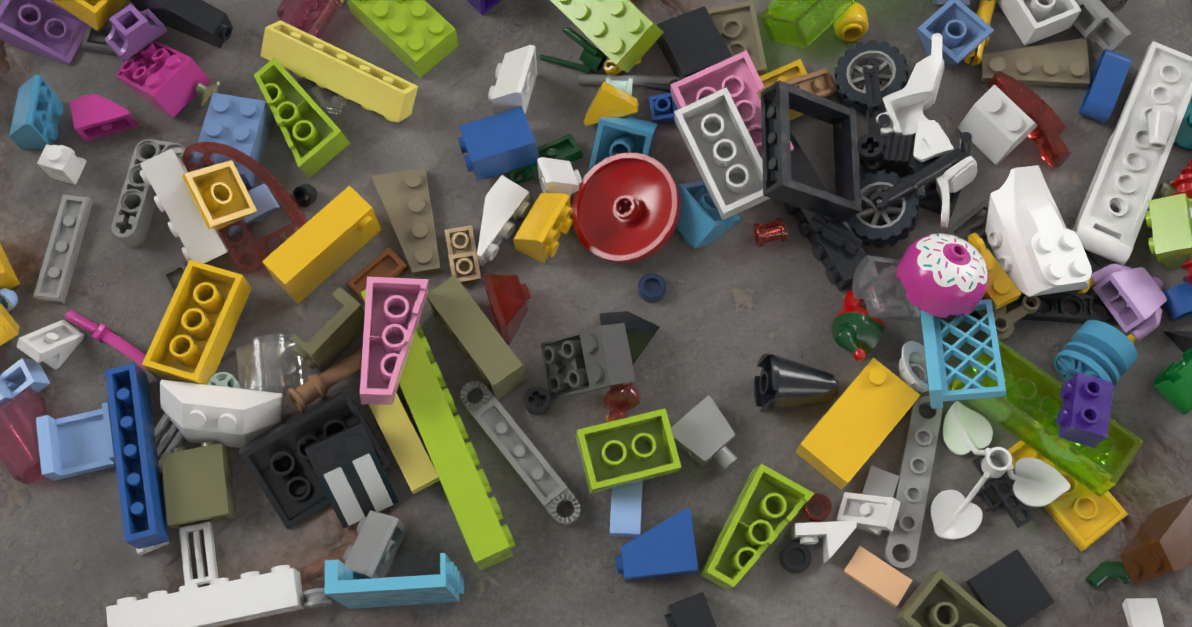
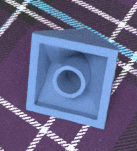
M949 0L917 28V34L928 56L931 55L932 34L940 33L942 35V60H944V64L949 65L960 63L994 31L992 27L960 0Z

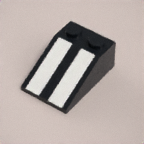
M362 421L305 446V452L343 529L360 521L363 516L367 517L370 510L379 512L399 502Z

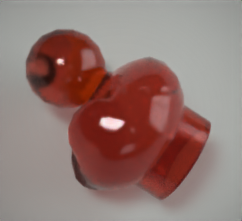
M633 382L610 387L606 393L604 402L610 410L609 415L605 418L607 422L628 418L625 411L631 410L641 403L640 392L633 386Z

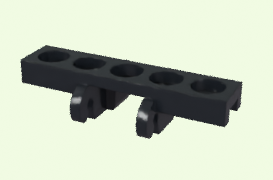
M979 456L972 461L981 476H983L984 472L982 471L980 461L985 456ZM1006 473L999 478L990 479L989 477L984 483L985 488L982 489L981 487L975 495H981L987 504L986 512L992 510L994 513L997 511L996 506L1000 509L1004 507L1017 528L1034 519L1025 504L1014 495L1013 487L1005 477ZM999 484H1005L1008 487L1009 491L1006 495L999 492ZM991 487L1000 499L995 504L986 493ZM1014 501L1017 506L1014 508L1008 504ZM1017 510H1020L1026 518L1024 521L1017 518Z

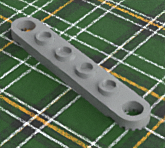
M479 381L466 383L460 392V399L465 409L553 520L564 526L575 523L580 516L581 508L579 501L487 386ZM475 389L482 391L483 399H481V402L473 404L467 400V395L470 391ZM562 502H569L574 506V513L566 518L561 517L557 513L558 505Z
M929 396L920 397L912 405L898 473L900 478L894 494V498L901 503L893 531H887L884 550L886 563L896 570L910 567L917 557L942 417V408L933 409L934 414L931 419L923 418L920 415V405L931 406ZM899 545L907 550L908 558L905 562H899L893 557L892 551L895 546Z

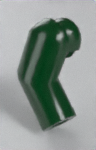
M1104 561L1085 579L1096 590L1109 578L1118 579L1123 584L1132 582L1121 561Z

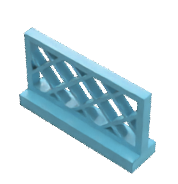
M991 299L980 300L973 310H986L987 314L981 320H977L969 314L964 317L960 314L955 315L957 317L950 323H947L938 316L920 309L931 409L943 408V401L1006 396ZM963 320L973 325L966 333L956 328ZM979 330L990 335L983 343L973 338ZM949 333L960 338L952 346L942 340ZM966 342L977 348L969 356L959 350ZM983 352L994 358L987 366L976 361ZM952 355L963 361L955 369L945 363ZM969 365L980 371L973 379L962 374ZM986 376H989L998 382V387L985 388L979 382ZM955 378L966 384L962 390L948 391V385Z

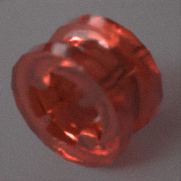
M815 493L802 508L805 517L809 521L821 522L831 513L832 505L828 497ZM816 500L820 501V506L824 505L825 508L819 515L813 514L814 509L810 510L809 507Z

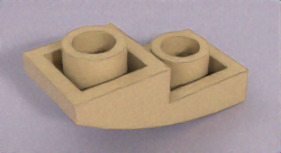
M472 225L444 230L452 276L455 275L460 282L481 279Z

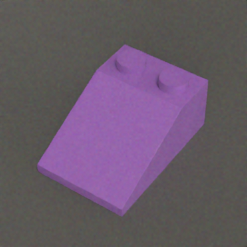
M3 0L0 5L1 40L17 48L67 65L70 64L83 41L88 24L54 3L53 0Z

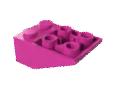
M155 40L141 49L131 60L126 61L115 75L117 79L147 102L172 118L197 95L193 90L198 82L206 86L211 81L191 57Z

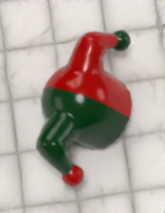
M849 290L843 300L842 310L836 314L832 321L831 333L838 346L851 352L855 360L863 361L866 354L872 351L879 342L884 331V322L872 312L862 307L861 302L865 304L873 303L875 298L873 293L866 292L864 294L857 290Z

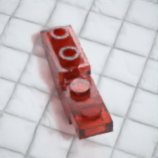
M1001 71L995 73L987 87L990 89L995 84L1038 125L1028 137L1035 142L1040 150L1042 159L1049 164L1052 170L1062 166L1071 153L1059 136L1066 127L1061 119L1039 95L1025 84Z

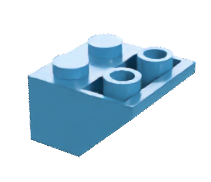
M34 75L19 87L9 137L20 149L44 150L46 144L54 145L55 140L59 136L58 122L59 117L63 114V102L41 75Z

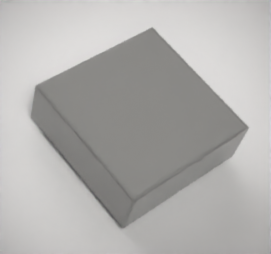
M871 465L861 494L893 498L900 476Z

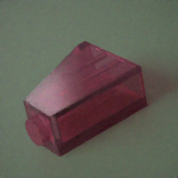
M32 388L27 389L0 408V459L13 479L26 485L36 482L43 477L41 473L36 418L47 415L44 397Z

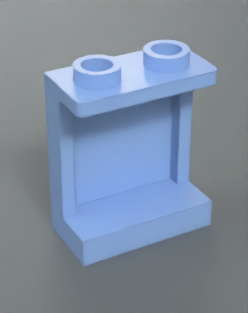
M109 402L102 403V409L54 419L49 415L36 418L41 473L43 476L56 481L116 467Z

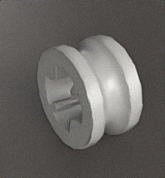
M325 588L303 591V596L307 598L304 608H320L332 605V600L325 595Z

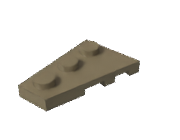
M754 0L707 9L732 56L747 50L758 75L767 74Z

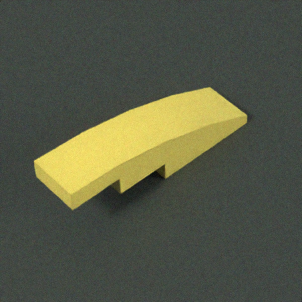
M397 393L392 405L369 404L412 493L415 494L440 481Z

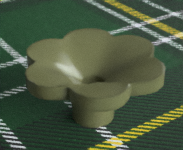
M219 80L213 81L209 86L198 82L194 87L193 91L202 96L199 104L200 109L206 108L210 103L212 94L217 92V88L220 85Z

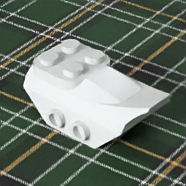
M1039 165L1011 169L1009 177L1003 186L990 194L985 232L995 259L1018 290L1029 297L1087 288L1092 270L1078 235L1066 228Z

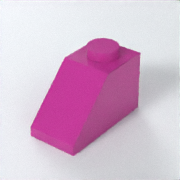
M84 95L69 101L74 129L84 141L138 127L137 121L128 109L100 95Z

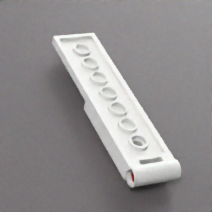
M1154 41L1150 44L1115 131L1108 140L1072 230L1078 235L1084 249L1120 265H1124L1132 253L1134 243L1145 217V212L1149 207L1148 201L1153 197L1191 99V56ZM1156 105L1171 106L1175 108V114L1177 115V120L1167 140L1166 147L1163 149H1155L1148 146V113Z

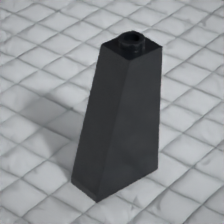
M130 0L138 11L149 9L165 26L218 48H221L225 40H228L232 34L233 26L227 14L203 0Z

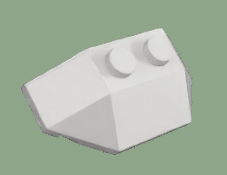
M161 380L160 382L161 409L188 442L202 444L208 441H218L224 446L240 448L272 429L282 418V393Z

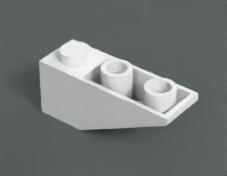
M503 175L500 176L485 196L477 251L479 265L482 267L488 260L492 261L499 251L500 243L504 238L508 239L515 230V223L520 217L524 218L531 208L529 191Z

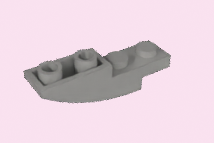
M1075 0L1082 11L1073 23L1074 26L1085 38L1092 36L1104 50L1109 49L1115 52L1132 34L1100 0Z

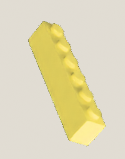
M281 20L265 27L261 57L270 61L275 57L284 68L292 71L294 75L305 77L315 82L321 88H327L338 93L341 98L352 100L366 110L375 111L383 115L389 121L399 123L412 114L418 89L417 85Z

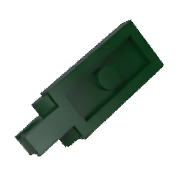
M571 134L537 147L540 158L570 161V163L583 158L582 149ZM535 163L507 172L508 177L516 184L539 177L538 164Z

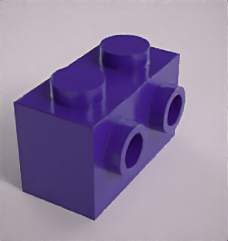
M1080 372L1075 374L1069 381H1065L1060 391V398H1063V404L1056 418V424L1059 425L1058 437L1094 448L1107 438L1114 383Z

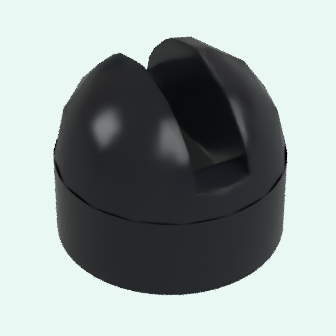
M302 184L293 190V199L300 207H308L317 200V190L310 184Z

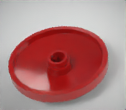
M640 153L616 154L596 164L583 177L582 182L579 184V190L575 192L572 203L573 226L577 237L594 255L612 263H633L657 252L673 234L681 211L680 192L674 177L660 162Z

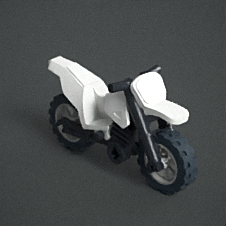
M940 33L932 34L931 55L916 63L910 78L904 54H900L896 46L891 47L885 41L876 43V40H869V43H857L856 47L853 49L850 47L845 51L844 57L841 56L837 62L838 67H835V83L839 98L844 100V104L850 108L852 106L856 112L862 113V111H867L869 134L859 139L858 155L861 170L865 173L864 178L860 179L861 205L865 203L871 209L846 219L854 235L862 239L863 244L866 246L872 244L876 248H884V245L894 246L900 239L902 241L909 236L908 233L910 231L913 232L916 227V221L919 218V201L936 191L942 201L941 227L947 228L950 216L949 193L958 192L974 180L977 174V162L971 156V133L963 132L960 135V146L954 150L953 145L938 122L928 120L923 114L924 110L935 104L945 68L944 60H942L943 37ZM889 68L892 72V75H886L881 73L885 69ZM855 72L862 75V77L852 79ZM881 81H886L888 84L882 87ZM865 83L863 90L855 87L856 85ZM875 162H876V165H873V166H870V165H869V163H875ZM898 174L901 175V176H904V175H906V176H905V178L903 177V178L901 179V178H899ZM874 215L871 224L862 219ZM896 215H899L897 219L891 222V218H893Z

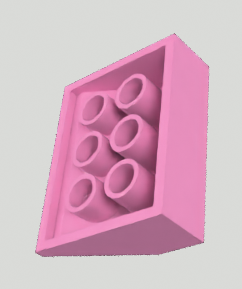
M747 50L671 84V95L678 110L727 87L762 159L761 100L757 92L765 87ZM790 141V148L792 151L794 150V147Z

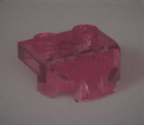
M283 0L277 9V15L281 21L320 39L342 2L340 0Z

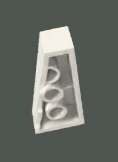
M172 148L140 163L143 169L140 170V175L147 186L152 185L157 195L154 196L156 205L161 212L166 211L171 220L168 222L169 229L175 238L180 237L185 246L181 249L188 262L193 260L204 264L227 253L231 249L221 229L212 230L207 228L182 177L183 174L192 172V169L185 163L183 164L180 159L185 157L182 148Z

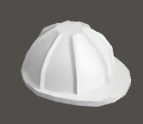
M908 341L902 346L899 377L916 392L922 393L929 390L924 346L915 341Z

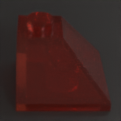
M483 275L487 298L501 337L507 345H510L528 311L527 300L531 299L526 283L520 284L517 275Z

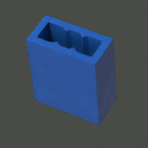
M522 107L459 126L462 137L457 139L462 154L468 153V155L463 156L468 172L474 171L477 181L535 164L537 159L540 158L534 136Z

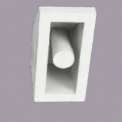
M544 157L538 158L539 184L542 192L565 193L570 196V200L574 199L575 192L579 190V184L582 182L579 171H573L570 161Z

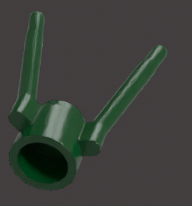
M570 27L563 28L562 31L584 48L580 56L583 65L551 56L539 55L540 60L581 70L586 74H589L591 70L596 73L599 72L607 58L600 49L594 47Z

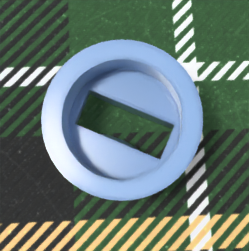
M7 288L0 289V303L8 312L17 305V294Z

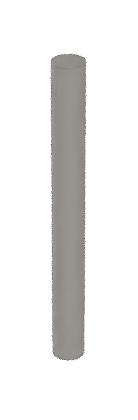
M579 74V85H602L603 81L606 82V77H610L611 80L622 81L633 78L632 86H646L647 82L669 84L673 79L680 80L677 76Z

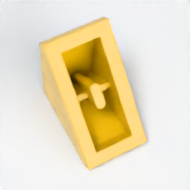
M603 81L586 112L585 126L599 123L600 117H621L636 113L639 106L638 100Z

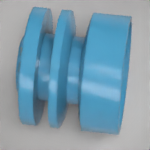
M1087 320L1072 336V342H1068L1062 348V351L1056 355L1054 367L1064 381H1069L1075 374L1080 372L1112 382L1114 387L1119 382V376L1124 375L1137 360L1138 353L1134 344L1117 328L1098 320Z

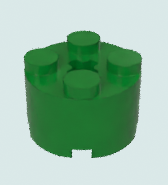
M1192 348L1181 355L1185 359L1177 363L1171 362L1156 377L1153 382L1155 385L1152 386L1182 415L1192 410Z

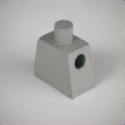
M709 395L671 427L676 448L701 467H704L714 459L724 470H727L738 459L727 447L734 440L735 433Z

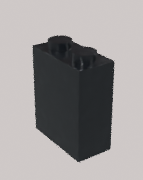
M705 6L657 24L664 32L657 39V43L674 75L680 80L733 57Z

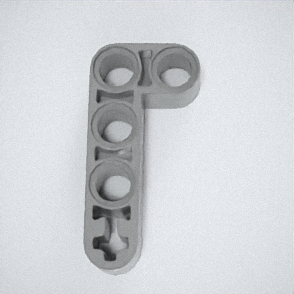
M145 139L136 145L111 226L113 234L126 247L137 248L144 243L156 206L154 196L157 195L152 185L147 186L145 182L140 184L143 181L140 175V170H143L140 163L148 160V157L155 154L153 156L155 157L172 148L181 147L185 157L181 158V161L192 169L190 166L192 158L181 144ZM140 203L137 208L133 209L136 204Z

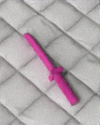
M69 310L65 314L67 321L80 326L83 330L93 334L92 337L99 342H106L147 370L142 365L146 355L112 333V330L102 323L98 325L95 322H91V320L73 310Z

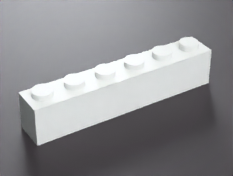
M280 565L271 568V573L260 575L259 571L246 572L240 575L241 579L229 581V578H218L211 580L209 586L198 588V584H189L179 587V592L168 594L167 591L163 590L149 593L146 599L137 600L136 597L118 599L117 605L106 607L107 626L219 627L304 609L300 572L290 568V565Z

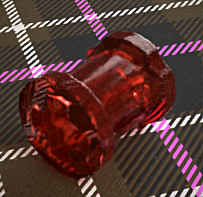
M782 217L761 225L759 223L753 224L754 239L759 248L764 247L765 243L777 240L781 242L787 241V230Z

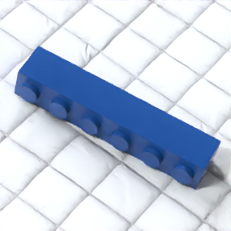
M135 363L105 370L125 542L137 549L169 542L147 374Z

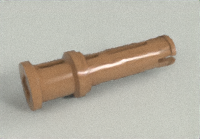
M363 346L321 374H311L307 377L308 380L295 389L289 388L286 390L294 407L299 412H303L306 410V405L319 397L321 399L326 397L328 389L359 370L362 365Z

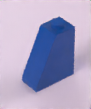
M690 509L680 511L621 547V555L615 556L617 574H623L624 582L697 573L698 563Z

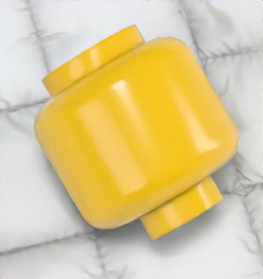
M846 2L835 9L832 16L834 32L839 39L854 42L861 39L867 33L869 23L867 12L863 5L857 2Z

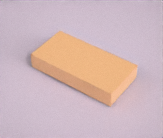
M861 546L856 549L842 572L893 607L898 606L913 581Z

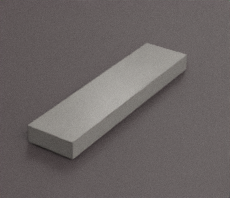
M62 195L33 298L35 300L65 304L93 204L89 197Z

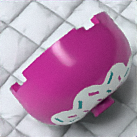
M942 233L926 235L912 243L904 253L896 269V279L901 280L902 285L907 291L905 296L921 310L942 318H947L948 315L962 314L964 317L970 314L984 296L989 280L987 265L978 250L957 236Z

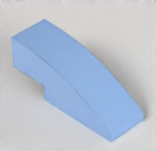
M21 358L0 375V416L30 399L50 384L40 363L33 359Z

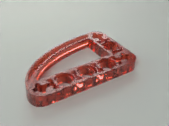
M199 142L188 146L182 156L183 163L188 172L201 169L199 164L191 162V159L194 158V151L203 154L200 161L205 168L216 165L211 154L229 157L241 163L259 177L274 193L293 220L292 223L256 241L244 218L218 230L239 269L252 272L264 267L265 265L262 261L271 254L267 250L268 241L276 238L283 244L286 239L282 236V233L285 232L286 237H290L296 232V227L300 229L308 222L303 211L282 183L267 168L246 153L217 142ZM233 226L241 227L244 233L243 238L238 242H233L229 238V230ZM249 241L250 246H245L248 254H254L256 257L252 260L253 266L243 264L242 260L246 256L241 249L236 252L235 247L243 246Z

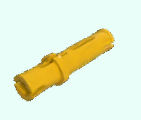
M980 0L976 15L990 26L997 0ZM989 36L964 58L967 64L970 63L973 56V66L981 63L983 50L988 44Z

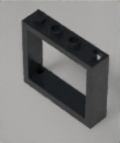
M780 80L762 91L763 196L841 222L862 212L856 110ZM789 109L833 125L836 195L792 180Z

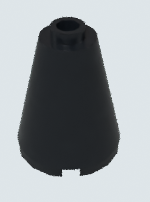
M769 353L763 354L758 361L757 367H762L760 376L754 377V398L756 406L762 407L759 410L761 412L768 413L830 403L838 395L839 383L831 373Z

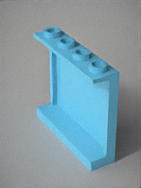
M440 553V574L361 579V576L338 559L325 560V595L349 609L459 602V594H464V575H461V571H458L457 566H454V562H451L446 553Z

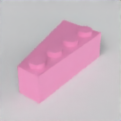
M367 277L360 381L361 404H393L428 295L429 279Z

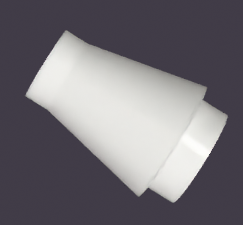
M1167 105L1152 107L1151 112L1148 113L1149 147L1155 149L1166 147L1167 140L1177 120L1175 108Z

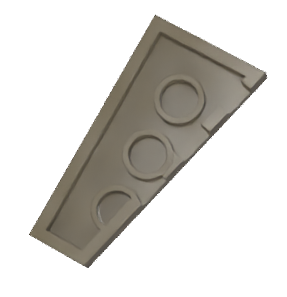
M1087 37L983 54L982 61L979 64L980 83L1087 89L1090 85Z
M426 167L371 176L413 276L441 272Z

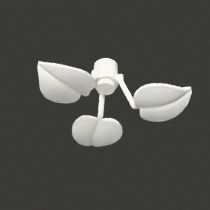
M958 401L948 410L942 428L944 443L950 451L959 456L966 455L971 451L975 455L985 456L981 463L984 474L966 499L956 490L942 491L934 498L930 514L934 532L938 537L949 540L961 539L971 535L978 529L983 513L980 507L971 503V500L989 477L999 478L1007 471L1009 478L1015 480L1013 484L1014 495L1023 504L1030 507L1046 506L1070 489L1069 482L1061 473L1039 459L1023 458L1018 460L1015 466L1011 464V454L1002 447L986 448L992 440L993 430L990 423L981 414L965 407Z

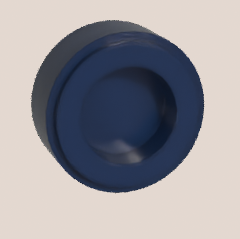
M649 273L640 279L638 294L644 301L656 303L665 296L666 282L662 276L656 273Z

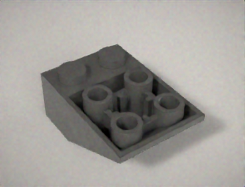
M624 323L600 325L540 343L551 400L636 381Z

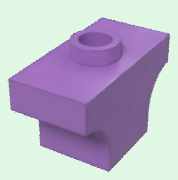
M129 4L109 18L112 29L105 38V41L125 61L167 32L165 25L149 9L138 11L132 4Z

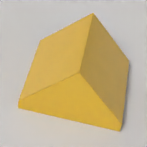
M232 160L182 175L208 229L220 230L257 212Z

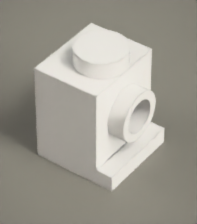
M46 144L37 164L50 178L76 185L87 161L76 157L75 151L67 146Z

